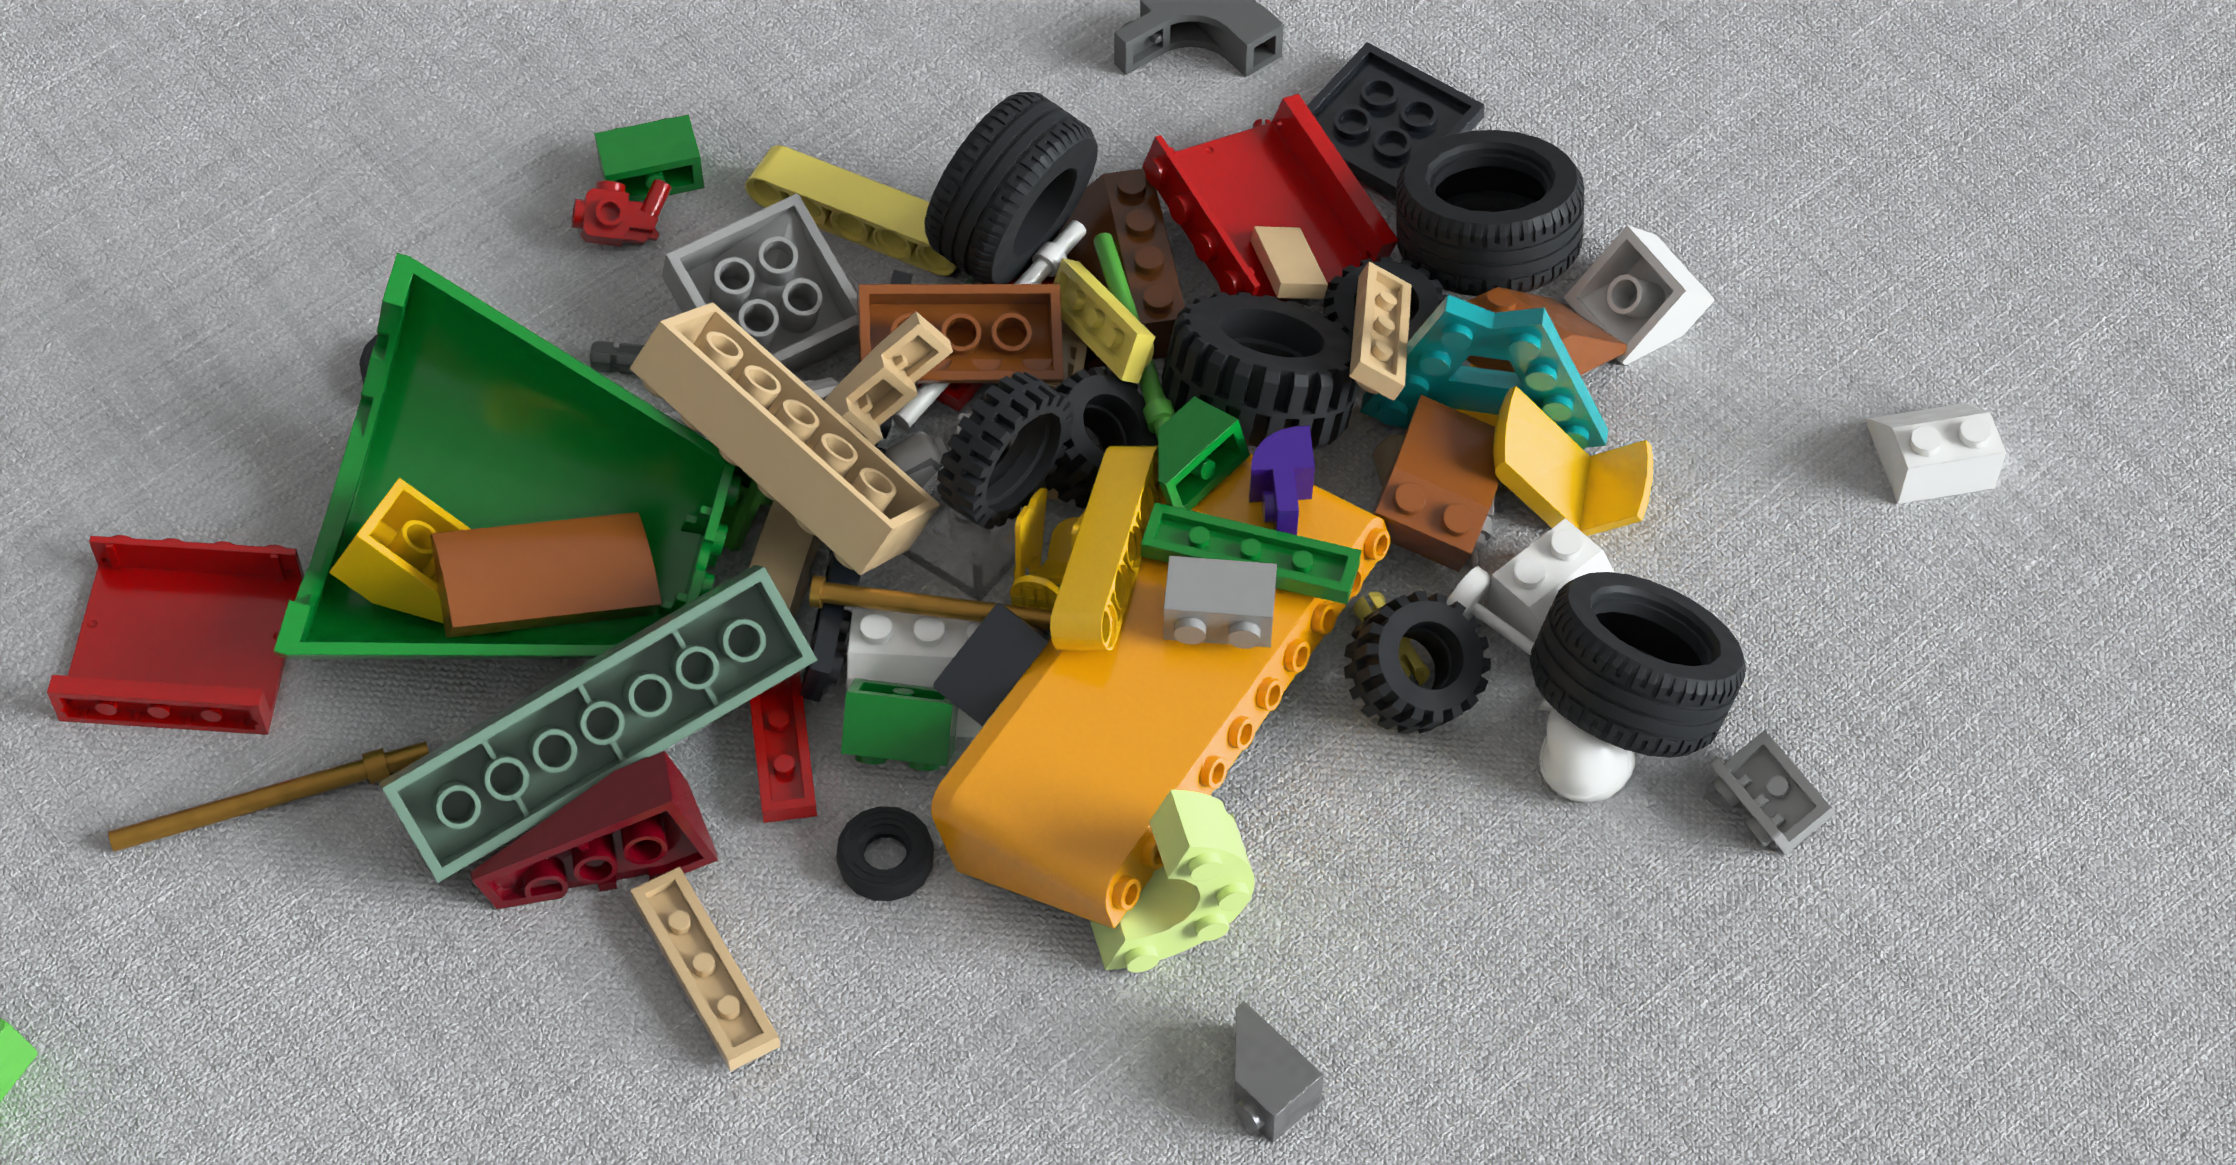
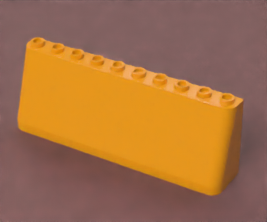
M1249 453L1250 456L1192 508L1191 511L1273 529V522H1263L1262 502H1249L1253 454ZM1313 484L1312 499L1298 500L1297 535L1361 550L1360 565L1350 594V601L1352 597L1359 593L1363 581L1375 564L1385 557L1391 543L1390 535L1382 518ZM1162 495L1160 503L1167 505L1164 495ZM1143 557L1114 648L1111 651L1057 650L1052 643V639H1050L1049 643L1022 675L938 785L932 799L931 815L956 871L1115 929L1125 913L1136 905L1140 892L1152 877L1153 872L1163 866L1149 821L1169 791L1188 790L1211 795L1214 789L1221 786L1231 765L1241 751L1251 744L1256 730L1269 712L1279 705L1284 691L1297 673L1304 670L1310 655L1322 638L1332 631L1337 617L1346 604L1275 588L1271 648L1255 646L1243 649L1231 644L1204 642L1184 644L1177 640L1163 639L1168 563Z

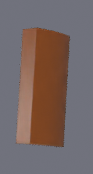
M859 284L858 286L859 363L881 341L917 311L950 340L953 352L916 381L915 384L999 383L1000 379L1005 376L1011 378L1012 374L1016 372H1021L1022 374L1024 372L1030 373L1045 383H1062L1064 381L1060 284Z
M639 512L439 532L430 535L446 638L653 615L662 605L655 567Z

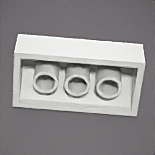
M853 608L847 658V689L854 678L933 687L936 679L981 622ZM1043 630V631L1046 632L1049 636H1051V632H1050V631ZM958 708L956 737L975 738L983 726Z

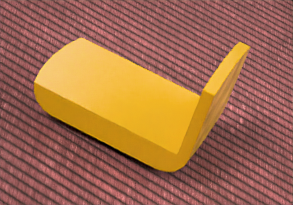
M1517 386L1509 389L1499 409L1493 446L1495 475L1505 486L1551 528L1566 518L1582 533L1590 536L1643 520L1649 501L1653 475L1652 447L1647 440L1590 456Z

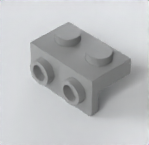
M1766 730L1761 732L1724 764L1717 756L1709 762L1719 775L1712 782L1713 786L1732 808L1740 801L1752 814L1744 823L1765 847L1774 840L1786 855L1836 814Z

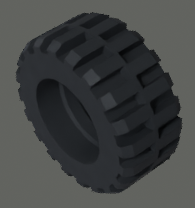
M1226 292L1214 293L1210 298L1204 295L1186 305L1177 314L1163 369L1161 386L1165 398L1172 402L1175 412L1179 411L1195 396L1237 418L1247 447L1248 445L1258 447L1265 438L1279 430L1296 426H1310L1313 450L1321 449L1326 444L1330 445L1339 438L1348 428L1359 386L1354 379L1349 377L1353 334H1348L1343 325L1339 322L1328 320L1327 315L1317 310L1310 311L1305 309L1302 304L1290 301V303L1280 301L1274 296L1263 295V297L1252 296L1251 293L1237 292L1235 295H1228Z

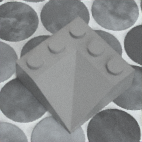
M798 193L667 253L665 256L662 278L682 313L713 302L792 373L858 342L857 294Z

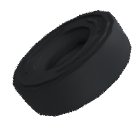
M878 806L860 812L847 822L838 838L837 865L844 882L856 894L873 901H894L910 896L924 885L933 868L934 844L927 826L914 813L899 807ZM892 838L899 841L905 847L906 856L894 868L878 869L866 861L864 857L865 850L869 844L877 839Z

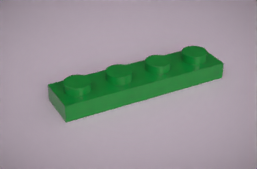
M1156 502L1141 541L1142 557L1169 563V556L1277 564L1276 588L1346 605L1348 604L1361 560V550Z

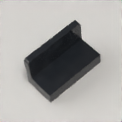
M997 603L939 675L933 687L983 726L1049 643L1051 636L1036 624L1031 627L1005 605Z

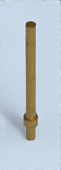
M424 741L385 753L383 748L362 753L363 759L108 831L109 841L113 852L368 779L370 784H374L391 776L390 773L399 771L429 754L428 745Z

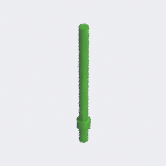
M1100 233L1094 238L1093 243L1108 289L1140 321L1113 237L1109 233ZM1152 359L1149 365L1144 368L1139 385L1146 403L1143 414L1148 429L1156 434L1158 440V428L1176 412L1172 402L1165 398Z

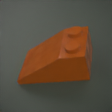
M1497 287L1466 301L1494 313L1545 307L1580 375L1626 352L1627 344L1553 298ZM1469 355L1466 359L1477 368L1516 373L1509 360Z
M1420 396L1372 510V514L1384 520L1391 543L1457 572L1461 570L1474 550L1500 481L1495 475L1493 458L1494 426L1428 397Z

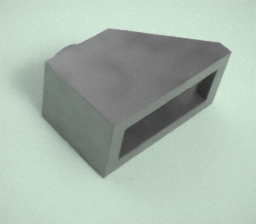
M1244 1001L1236 1007L1234 1111L1248 1129L1253 1132L1260 1130L1274 1142L1322 1101L1323 1074Z

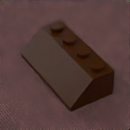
M1143 168L1102 174L1086 187L1076 208L1059 232L1060 234L1072 220L1079 221L1087 232L1067 254V259L1079 261L1108 289L1093 240L1100 233L1111 234L1140 322L1155 336L1152 359L1166 358L1177 314L1185 305L1157 189L1148 182ZM1089 348V368L1107 366Z

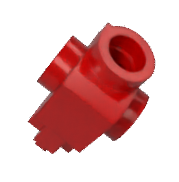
M654 179L642 203L629 201V193L625 192L626 186L615 181H598L596 188L588 191L584 200L575 198L571 227L581 229L580 237L588 243L621 247L623 242L644 245L647 240L656 241L659 233L655 226L672 187L662 180Z

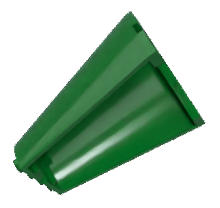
M397 253L382 299L377 327L378 337L370 357L361 392V400L309 568L305 572L295 601L289 600L275 644L274 655L286 659H593L709 592L712 589L715 575L706 573V567H715L717 558L721 555L729 527L720 524L724 505L734 507L742 477L733 475L735 465L727 462L720 455L719 448L712 442L417 260ZM401 478L470 529L639 512L655 567L662 605L653 615L446 638L444 623L373 604L329 572L396 481Z

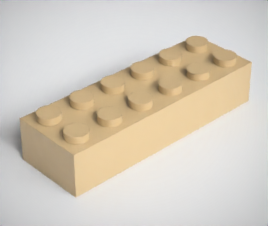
M713 302L660 321L629 368L643 380V385L650 393L663 398L681 414L682 421L689 428L701 432L719 448L720 455L727 462L740 467L757 483L759 490L766 497L778 501L795 517L797 524L804 531L817 536L834 552L835 558L843 566L855 570L859 575L908 551L941 505Z

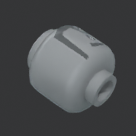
M921 431L886 450L885 456L930 496L934 498L940 495L937 486L940 484L937 480L938 471L944 467L940 464L943 453L949 451L941 435L933 438L928 432Z

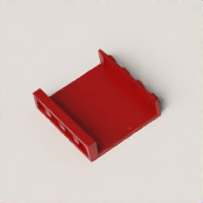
M1299 94L1282 99L1271 123L1176 152L1172 147L1168 146L1162 135L1155 136L1142 166L1148 182L1157 189L1168 206L1171 217L1177 224H1180L1193 244L1197 257L1202 262H1205L1218 282L1220 291L1226 292L1228 295L1246 292L1251 293L1252 296L1263 297V295L1277 297L1250 241L1254 226L1301 228L1328 283L1327 288L1330 287V282L1335 276L1342 277V270L1349 265L1357 268L1360 267V260L1371 258L1373 262H1381V257H1390L1398 242L1397 237ZM1277 298V300L1284 302L1292 300L1287 298Z
M114 535L112 537L90 536L89 543L98 568L68 676L52 675L47 690L58 720L63 722L268 735L286 658L274 655V648L289 600L295 601L304 578L297 549L275 544L263 547L235 545L226 541L200 543L184 542L176 538L152 540L136 539L125 535Z

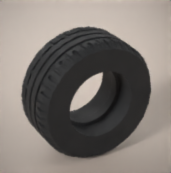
M1018 92L998 103L983 117L958 148L933 192L924 221L925 233L932 249L982 284H1006L1024 273L1033 264L1032 256L1045 242H1053L1064 227L1089 183L1098 154V145L1091 128L1040 93Z

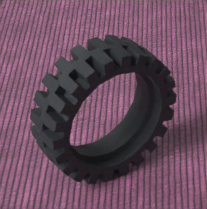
M1021 372L1013 373L1011 378L1005 376L999 380L998 388L992 385L985 391L984 401L977 399L971 406L973 413L969 418L963 416L958 424L962 429L959 434H952L947 444L951 447V450L943 453L940 462L944 466L938 471L937 480L940 482L937 486L938 493L941 495L940 498L956 512L982 528L993 529L995 525L1001 527L1006 524L1008 518L1013 520L1019 515L1021 506H1028L1034 492L1040 488H1045L1047 485L1044 481L1047 475H1054L1058 468L1055 461L1058 458H1062L1067 449L1063 443L1071 438L1073 430L1069 426L1074 423V414L1071 413L1073 406L1069 399L1047 383L1027 372L1023 374ZM1017 434L1014 443L1006 453L1005 457L995 467L1000 455L1002 454L1010 440Z

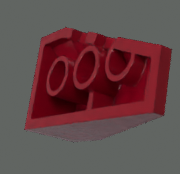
M662 751L613 771L471 871V878L494 907L502 909L560 899L565 896L569 888L598 884L599 892L617 889L616 880L649 875V880H652L678 867L685 874L718 861V857L688 781L667 753Z

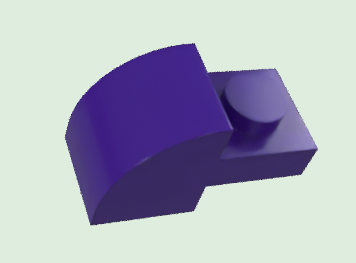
M1310 426L1289 427L1274 432L1259 444L1253 454L1249 502H1262L1263 522H1273V530L1297 535L1298 500L1312 499L1315 464Z

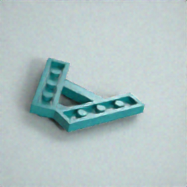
M1449 294L1408 341L1405 386L1396 399L1392 401L1380 393L1372 394L1366 391L1360 408L1361 413L1377 418L1384 424L1406 429L1421 395L1454 409L1498 415L1506 393L1510 388L1517 386L1582 449L1606 446L1608 428L1545 307L1494 313ZM1469 355L1509 360L1516 373L1461 365Z

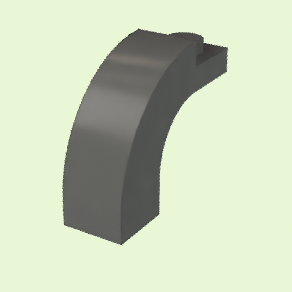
M1140 0V18L1127 22L1114 32V64L1127 75L1168 51L1184 47H1197L1220 54L1246 78L1282 57L1284 24L1255 0Z

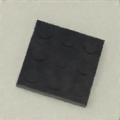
M1368 42L1307 105L1357 180L1396 200L1397 179L1399 174L1417 151L1438 139L1452 134L1472 131L1484 118L1485 109L1483 103Z

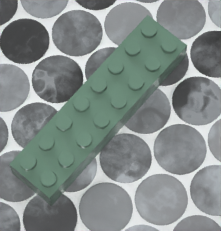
M754 565L378 783L434 878L439 883L541 823L613 771L664 751L817 661V658L766 568Z

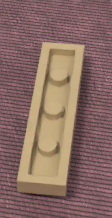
M1369 261L1358 277L1349 377L1354 379L1365 391L1372 394L1380 393L1394 401L1405 386L1412 285Z
M680 867L675 868L631 889L634 905L728 1069L732 1071L779 1048L780 1040L776 1030Z

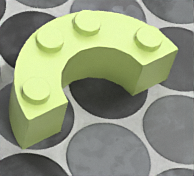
M1169 791L1149 821L1163 866L1153 872L1152 877L1140 892L1136 905L1125 913L1115 929L1090 920L1105 970L1127 968L1128 971L1133 973L1144 972L1156 966L1159 960L1186 951L1203 941L1218 939L1228 932V924L1249 903L1255 885L1254 874L1233 814L1229 815L1225 811L1222 801L1195 791Z

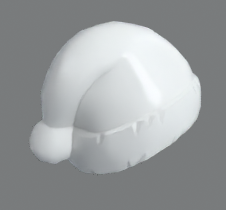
M1552 708L1547 717V737L1544 739L1540 750L1539 765L1545 782L1560 796L1576 802H1596L1609 799L1627 783L1635 767V754L1632 751L1604 742L1583 731Z

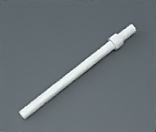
M1072 220L1053 242H1045L1032 256L1033 264L1014 284H1041L1047 276H1055L1061 259H1067V254L1086 235L1085 227L1079 221ZM923 383L917 389L918 395L893 416L894 422L900 428L908 430L950 383Z

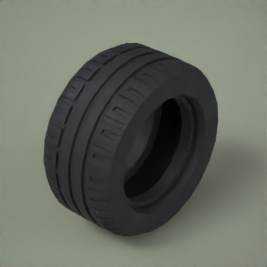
M1478 130L1452 134L1433 141L1417 151L1403 167L1397 179L1396 230L1399 253L1404 260L1413 262L1412 268L1417 270L1423 267L1430 272V280L1438 279L1444 290L1462 295L1479 296L1497 287L1526 293L1546 286L1560 277L1572 265L1582 247L1585 189L1582 174L1569 156L1558 147L1538 137L1519 132Z
M1592 572L1579 576L1566 583L1558 591L1534 642L1529 658L1537 688L1545 700L1564 718L1594 737L1624 750L1647 756L1666 758L1687 756L1712 743L1725 721L1746 675L1744 656L1738 640L1729 628L1714 614L1694 600L1671 588L1644 578L1614 572Z

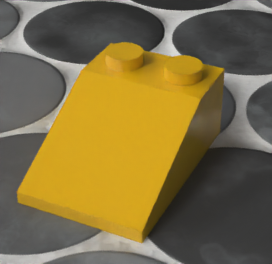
M399 478L329 573L373 604L444 623L430 535L439 532L469 530L470 528Z

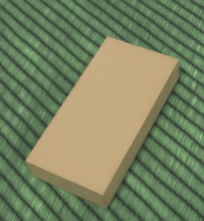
M1254 226L1250 241L1277 298L1324 299L1328 283L1301 228Z

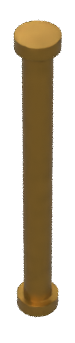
M818 575L813 576L809 599L810 607L822 608L823 603L973 622H982L997 604L826 582L825 576ZM1003 604L1031 627L1036 624L1042 630L1050 631L1052 610Z

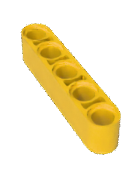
M1109 446L1106 449L1052 610L1050 632L1055 649L1111 651L1114 648L1143 558L1141 556V541L1155 502L1160 503L1163 495L1158 481V446Z

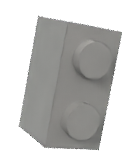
M1169 556L1164 602L1163 639L1177 640L1184 644H1199L1201 642L1231 644L1243 649L1255 646L1271 648L1277 564Z

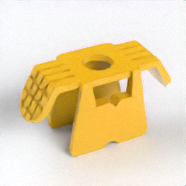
M1040 488L1031 497L1028 506H1024L1016 519L1014 581L1010 589V598L1012 605L1053 610L1059 592L1057 585L1062 583L1085 511L1080 517L1067 518L1055 527L1050 539L1047 560L1041 566L1047 501L1046 488ZM1027 567L1029 570V575H1025Z

